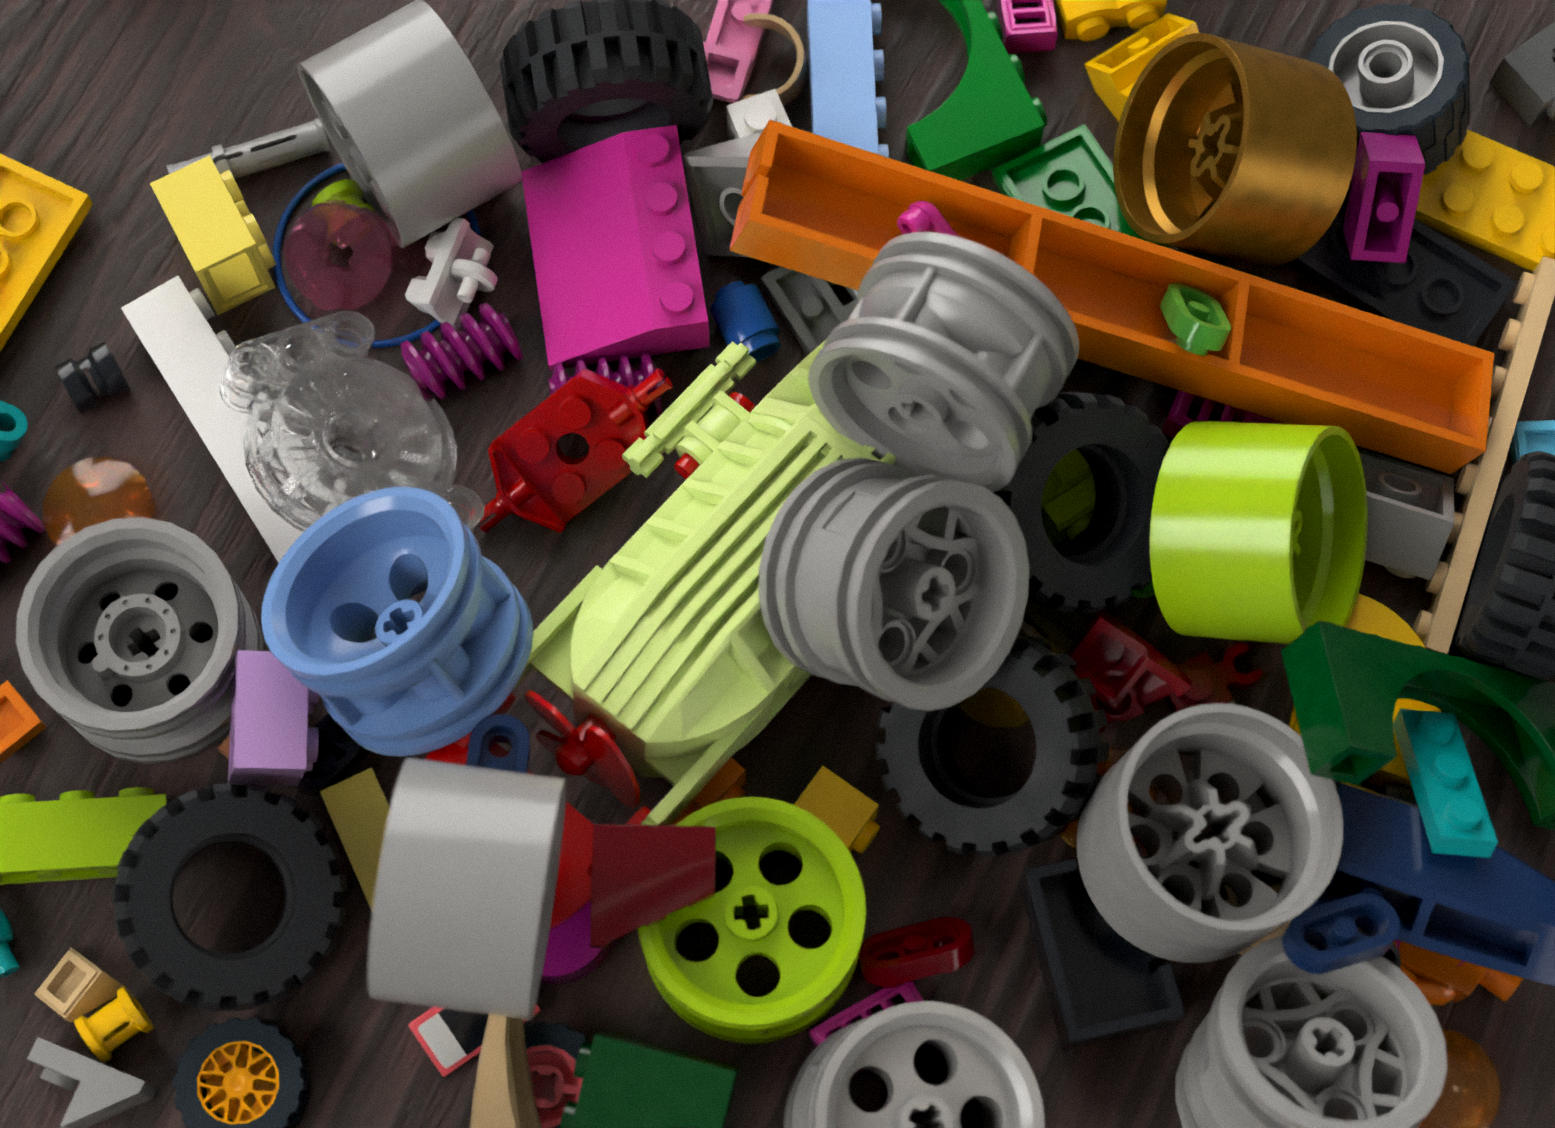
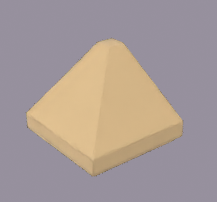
M71 947L34 995L71 1023L81 1015L87 1014L116 997L117 990L123 985Z

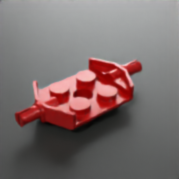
M657 368L654 373L636 387L632 384L626 387L590 370L583 369L491 442L487 451L497 488L496 497L479 511L472 514L474 522L477 525L482 522L480 529L488 533L491 528L509 514H516L561 533L568 521L632 472L630 465L623 460L622 455L639 437L643 440L647 438L644 432L650 426L646 410L649 408V404L673 387L668 376L663 379L665 373ZM568 433L579 434L586 439L589 445V452L581 458L568 457L561 451L559 439Z

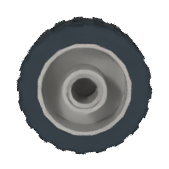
M1384 3L1376 4L1366 9L1360 8L1330 24L1329 28L1314 41L1313 48L1307 54L1306 60L1327 67L1345 86L1350 96L1356 119V155L1361 132L1385 133L1388 135L1404 134L1416 135L1426 164L1424 175L1436 170L1437 166L1441 163L1447 162L1455 154L1458 145L1463 143L1467 135V125L1470 124L1469 54L1465 51V42L1462 36L1456 33L1453 25L1445 18L1441 19L1436 16L1433 11L1402 3L1398 5H1386Z

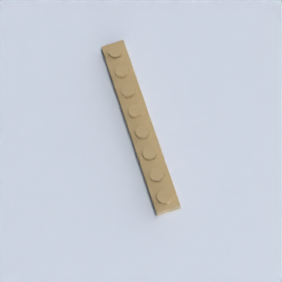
M1543 256L1532 274L1524 271L1517 284L1513 302L1520 304L1516 320L1512 318L1508 320L1499 342L1498 348L1506 351L1502 367L1495 365L1493 368L1492 401L1489 410L1486 452L1475 458L1473 463L1469 462L1463 466L1460 472L1455 492L1463 496L1458 512L1454 511V525L1446 542L1448 544L1443 562L1439 560L1431 581L1427 580L1425 591L1433 593L1428 612L1420 610L1412 628L1426 649L1447 655L1555 297V260Z

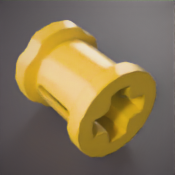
M125 986L117 990V998L88 1018L81 1015L74 1020V1024L87 1046L104 1064L112 1059L111 1051L140 1031L147 1034L154 1029V1025L142 1005Z

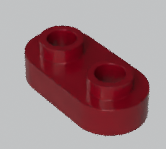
M940 917L875 934L861 944L859 962L862 976L873 985L894 988L905 982L939 973L955 972L967 964L974 956L975 948L971 927L967 922L959 918Z

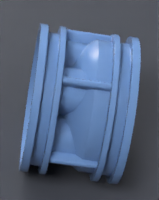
M391 487L371 491L344 502L319 518L298 537L280 560L268 583L262 604V631L264 639L273 655L302 685L321 696V700L328 713L355 742L369 751L387 756H413L428 753L447 746L473 731L474 727L481 720L491 716L510 695L525 669L532 647L533 622L531 612L522 594L498 565L481 555V550L474 534L446 500L435 493L414 487ZM426 590L420 603L409 599ZM375 628V634L377 638L368 642H364L368 635L371 633V631Z

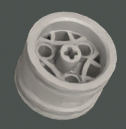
M861 457L834 461L814 471L792 491L777 512L768 532L759 566V602L764 625L775 647L792 665L811 675L823 677L838 684L860 686L881 699L896 702L901 706L928 711L954 706L975 694L994 676L1013 646L1022 625L1028 599L1029 561L1025 539L1015 515L1000 497L980 485L936 475L920 476L909 468Z
M1282 935L1261 942L1241 956L1217 992L1210 1012L1195 1030L1190 1042L1184 1049L1176 1072L1175 1102L1183 1128H1418L1442 1093L1447 1072L1446 1042L1437 1016L1421 990L1397 966L1384 957L1380 956L1324 974H1312L1301 970L1289 960L1283 949ZM1307 943L1312 948L1318 950L1314 945Z

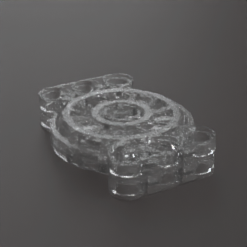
M349 310L339 311L242 342L235 346L221 379L219 393L228 407L237 412L249 414L243 438L246 468L255 489L268 506L292 527L305 532L313 523L332 509L371 491L391 487H414L435 493L446 500L472 533H475L484 516V505L481 498L473 490L452 484L455 478L458 456L454 432L443 409L427 390H424L423 397L416 381L409 375L382 361L367 358L375 340V330L373 324L365 316ZM258 434L262 438V442L260 445L258 442ZM337 445L351 446L360 453L351 452L343 446H339L333 451L332 447Z

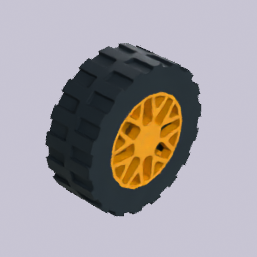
M239 1017L228 1018L227 1022L221 1024L215 1022L206 1027L207 1031L200 1036L196 1035L188 1043L190 1046L185 1054L181 1053L177 1065H179L177 1076H173V1087L176 1088V1098L173 1099L176 1109L181 1111L184 1117L181 1120L187 1128H292L294 1125L298 1126L303 1118L301 1116L305 1105L308 1106L311 1096L308 1093V1085L311 1084V1073L305 1065L307 1060L303 1052L296 1046V1042L274 1025L249 1017V1020H242Z

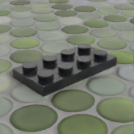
M1351 180L1341 208L1324 235L1307 252L1287 264L1359 310L1474 346L1517 282L1417 219H1414L1406 263L1351 260L1343 233Z

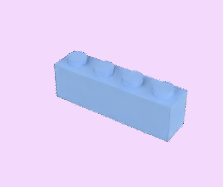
M807 0L812 133L889 158L888 144H878L877 129L886 128V98L876 97L875 82L884 81L883 50H873V35H881V4L871 3V0Z

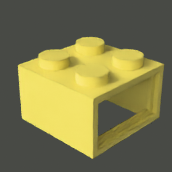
M209 155L150 183L217 315L276 288L268 269L277 264L252 213L250 214L230 170L219 174Z

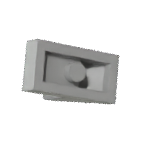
M37 1037L27 1060L44 1066L40 1076L43 1080L72 1092L77 1081H80L61 1122V1128H88L153 1099L158 1087L39 1037Z

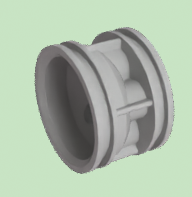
M914 232L897 236L882 247L872 267L861 281L858 295L859 302L850 317L832 330L823 348L811 364L808 381L812 397L823 416L839 434L861 446L867 445L876 448L872 454L879 460L887 453L895 456L893 465L909 468L920 476L936 475L983 486L993 493L1002 489L1011 481L1020 460L1026 454L1032 440L1030 419L1037 408L1045 406L1055 399L1066 377L1070 374L1079 355L1078 333L1070 315L1057 297L1034 275L1004 255L981 244L948 234Z
M925 1001L905 1003L880 1011L839 1029L819 1044L806 1058L793 1080L785 1106L783 1128H914L916 1124L909 1121L910 1114L918 1112L926 1114V1118L922 1123L929 1126V1128H961V1108L970 1098H975L979 1101L984 1128H1045L1042 1097L1033 1071L1020 1049L999 1027L981 1015L963 1007L942 1002ZM922 1043L935 1047L946 1059L948 1072L944 1082L940 1085L935 1086L925 1083L915 1072L913 1064L914 1054ZM859 1069L876 1073L884 1080L887 1086V1101L877 1112H864L858 1109L850 1099L849 1082L852 1075Z

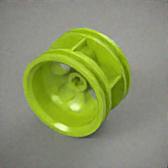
M738 797L722 800L693 812L675 826L716 827V858L724 860L731 866L733 877L730 884L724 890L715 893L714 897L692 907L685 906L668 914L664 920L647 928L645 925L638 928L639 939L650 976L669 1007L689 1025L709 1036L742 1044H763L792 1037L808 1029L829 1013L840 1000L853 977L866 920L865 893L858 867L845 844L831 828L810 812L793 804L771 798ZM784 851L799 860L802 871L792 883L782 886L774 885L765 880L759 870L761 859L770 852ZM747 905H755L758 914L768 915V919H760V928L755 930H747L745 920H735L734 917L743 916V907ZM803 910L819 913L830 926V938L823 946L815 949L799 947L792 941L788 933V923L792 916ZM693 923H706L712 926L718 934L719 944L716 952L712 957L702 962H691L684 959L676 950L679 934ZM750 956H765L772 960L779 970V984L767 996H749L737 984L736 974L738 968Z

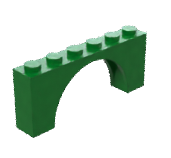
M938 0L949 11L959 26L967 50L968 65L959 85L951 96L930 115L907 126L904 152L912 166L960 181L1006 163L1039 147L1044 127L1047 126V116L1040 100L1037 97L1031 98L1023 84L1025 82V75L1020 60L1015 54L1009 55L1001 41L1003 39L1002 28L996 14L993 11L986 12L981 0Z

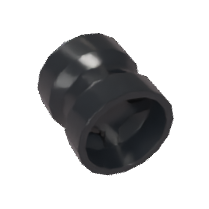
M105 341L90 348L87 357L79 361L69 359L55 366L61 381L81 414L97 407L99 399L106 395L118 396L131 389ZM86 368L98 387L95 390L84 372Z

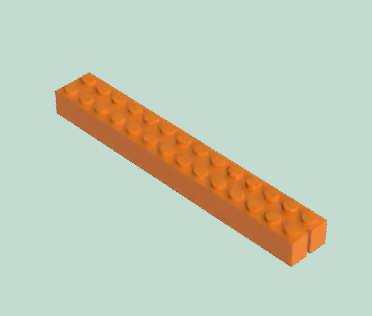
M769 120L750 151L741 196L744 198L738 207L729 251L859 291L861 281L872 267L882 247L893 238L903 235L897 225L900 215L908 211L910 204L917 201H927L939 210L961 238L981 244L1011 259L1034 275L1057 297L1070 315L1078 333V359L1283 423L1339 426L1349 433L1357 446L1448 474H1453L1486 452L1494 362L1493 352L773 120ZM1170 283H1180L1194 287L1212 296L1220 303L1232 327L1222 350H1209L1207 355L1201 356L1188 352L1176 344L1177 336L1170 330L1160 309V303Z

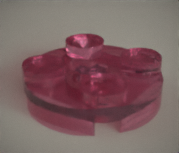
M328 200L309 208L296 221L284 243L286 268L292 282L304 296L311 299L322 310H347L369 303L382 292L393 270L395 244L385 222L374 211L366 207L360 208L354 204H346V201ZM336 242L340 248L349 246L353 250L354 254L348 259L349 267L342 268L339 264H332L327 257L331 253L330 243Z

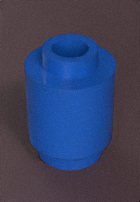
M736 281L716 292L714 296L716 300L710 306L709 311L727 346L732 341L737 345L742 343L749 349V355L755 358L757 363L772 356L780 349L781 343L777 337L780 329L757 285H744L742 281Z

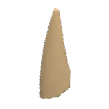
M490 1014L488 1016L478 1062L470 1128H542L534 1100L525 1046L523 1019Z

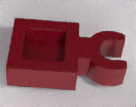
M1238 643L1231 646L1225 652L1221 661L1215 665L1207 651L1176 665L1191 679V687L1185 694L1177 697L1175 692L1164 697L1172 713L1174 714L1189 707L1204 704H1228L1234 700L1228 690L1229 687L1244 690L1254 686L1263 675L1260 668L1253 670L1251 673L1242 674L1234 667V660L1241 658L1248 651L1247 644Z

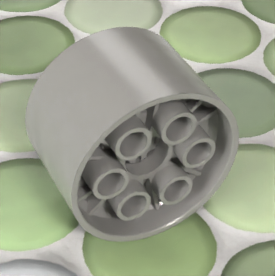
M415 0L297 65L309 100L351 178L357 181L361 187L365 201L374 207L379 216V222L399 247L405 248L522 181L521 169L515 150L484 85L452 33L425 1Z
M1216 703L1189 707L1166 717L1152 727L1102 776L1092 795L1088 796L1081 812L1077 831L1079 870L1089 897L1098 912L1128 942L1143 951L1167 960L1185 963L1212 962L1237 954L1302 913L1322 894L1336 870L1343 843L1342 809L1333 780L1310 774L1302 737L1289 726L1268 714L1245 706ZM1179 754L1194 756L1193 780L1190 783L1186 781ZM1149 786L1161 789L1166 794L1169 805H1157L1150 796ZM1217 790L1221 792L1224 798V805L1218 803ZM1256 792L1267 809L1250 815L1249 813L1253 809L1248 803L1244 802ZM1127 801L1130 802L1133 814L1127 812ZM1208 827L1216 830V837L1209 840L1205 839L1198 844L1194 843L1193 839L1202 833L1201 830ZM1173 830L1178 832V839L1175 842L1172 839ZM1241 833L1247 834L1248 836L1252 837L1253 840L1257 843L1258 855L1253 840L1241 835ZM1132 837L1139 839L1145 846L1147 852L1146 859L1140 858ZM1191 861L1197 862L1200 868H1195L1188 865V863ZM1148 868L1150 869L1151 873L1156 877L1155 879L1147 870ZM1257 870L1281 878L1279 892L1276 893L1253 876L1251 871ZM1220 884L1229 886L1234 891L1237 898L1236 907H1232L1222 900L1219 894ZM1166 885L1173 888L1179 895L1180 902L1161 886Z
M407 758L405 760L391 802L375 888L368 954V990L370 998L520 1019H532L542 978L556 891L566 807V779Z

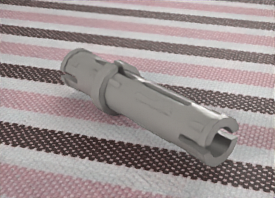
M316 118L314 121L223 149L222 144L211 147L212 153L166 166L169 174L210 155L219 174L230 170L234 179L323 151L328 152L330 147L319 118Z

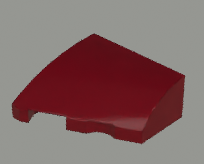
M1103 610L1097 613L1067 653L1078 664L1077 668L1073 671L1079 679L1090 678L1098 693L1090 697L1095 711L1105 710L1108 725L1117 720L1128 721L1144 713L1145 706L1174 692L1179 697L1185 694L1191 687V679L1139 635ZM1105 727L1099 728V734L1104 732Z
M594 824L591 884V948H604L610 945V941L644 925L647 928L664 920L668 914L685 906L692 907L714 897L716 827Z

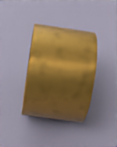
M1193 33L1172 41L1161 49L1141 72L1127 98L1119 121L1114 146L1113 174L1116 196L1123 216L1138 235L1148 241L1264 266L1281 265L1298 258L1314 246L1330 227L1341 208L1350 185L1357 148L1356 119L1350 96L1341 80L1331 70L1315 62L1205 33Z

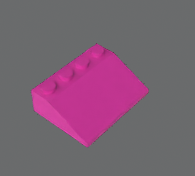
M677 125L622 132L521 171L549 370L554 369L555 362H561L564 368L575 367L577 360L582 359L585 365L598 363V359L601 357H605L606 361L610 362L619 360L621 355H626L628 359L641 357L642 353H648L651 356L710 347L708 316Z

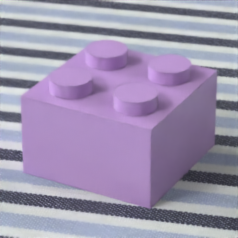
M237 650L234 667L235 675L231 680L228 783H231V785H246L249 783L259 786H298L305 771H312L313 762H317L318 727H308V714L314 713V705H318L319 694L302 685L271 651Z

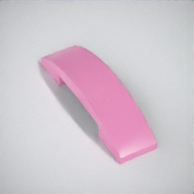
M718 0L706 41H703L714 99L730 103L741 100L766 31L765 28L744 25L743 17L747 14L759 13L771 15L775 0Z

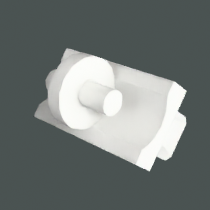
M456 218L451 221L447 231L431 232L425 246L426 258L433 264L427 277L417 276L411 279L405 293L406 299L420 311L432 315L441 324L447 321L456 330H459V315L467 312L476 291L491 292L496 286L498 277L486 267L494 245L473 232L470 228V223L464 218Z

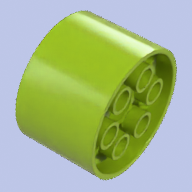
M1194 421L1178 432L1167 450L1159 472L1150 523V563L1155 595L1163 617L1176 633L1184 636L1290 644L1303 634L1307 627L1318 621L1331 622L1338 626L1346 627L1353 612L1361 585L1368 530L1367 492L1364 471L1359 452L1349 433L1339 426Z

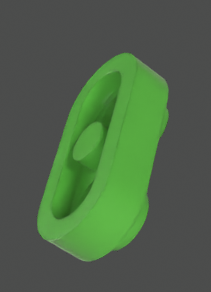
M1170 283L1160 303V309L1170 330L1177 336L1176 344L1188 352L1201 356L1207 355L1209 350H1222L1232 327L1220 303L1212 296L1194 287L1180 283Z

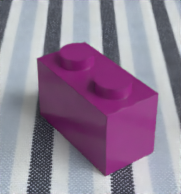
M1360 133L1343 224V233L1351 260L1406 263L1426 165L1416 135Z

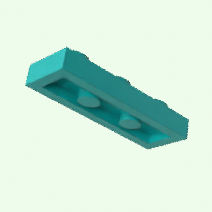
M1400 709L1393 723V728L1432 853L1490 858L1498 840L1455 714Z

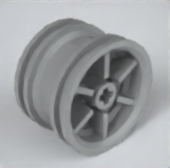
M145 517L108 520L86 527L62 541L40 562L24 589L17 612L16 645L22 669L36 693L94 747L118 759L142 764L179 761L200 754L223 740L230 733L231 680L235 675L234 667L237 650L265 651V641L258 617L218 555L197 535L173 523ZM174 584L178 587V593L175 598L165 601L157 597V591L161 586ZM111 594L120 595L121 598L112 602L105 610L101 608L102 602L107 596ZM209 625L212 628L213 636L209 641L197 643L192 640L191 637L204 626ZM153 643L159 650L153 656L148 657L142 650L146 645ZM88 644L95 645L97 656L89 664L81 663L79 654L82 648ZM176 675H184L189 678L190 686L179 695H173L169 690L170 680ZM129 686L133 693L130 703L123 707L116 706L113 698Z

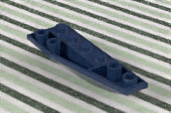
M1338 782L1336 790L1343 816L1341 854L1329 884L1308 908L1359 893L1373 894L1387 901L1396 911L1400 920V932L1396 938L1397 940L1472 964L1555 986L1554 880L1496 845L1490 858L1432 853L1417 805L1354 784Z

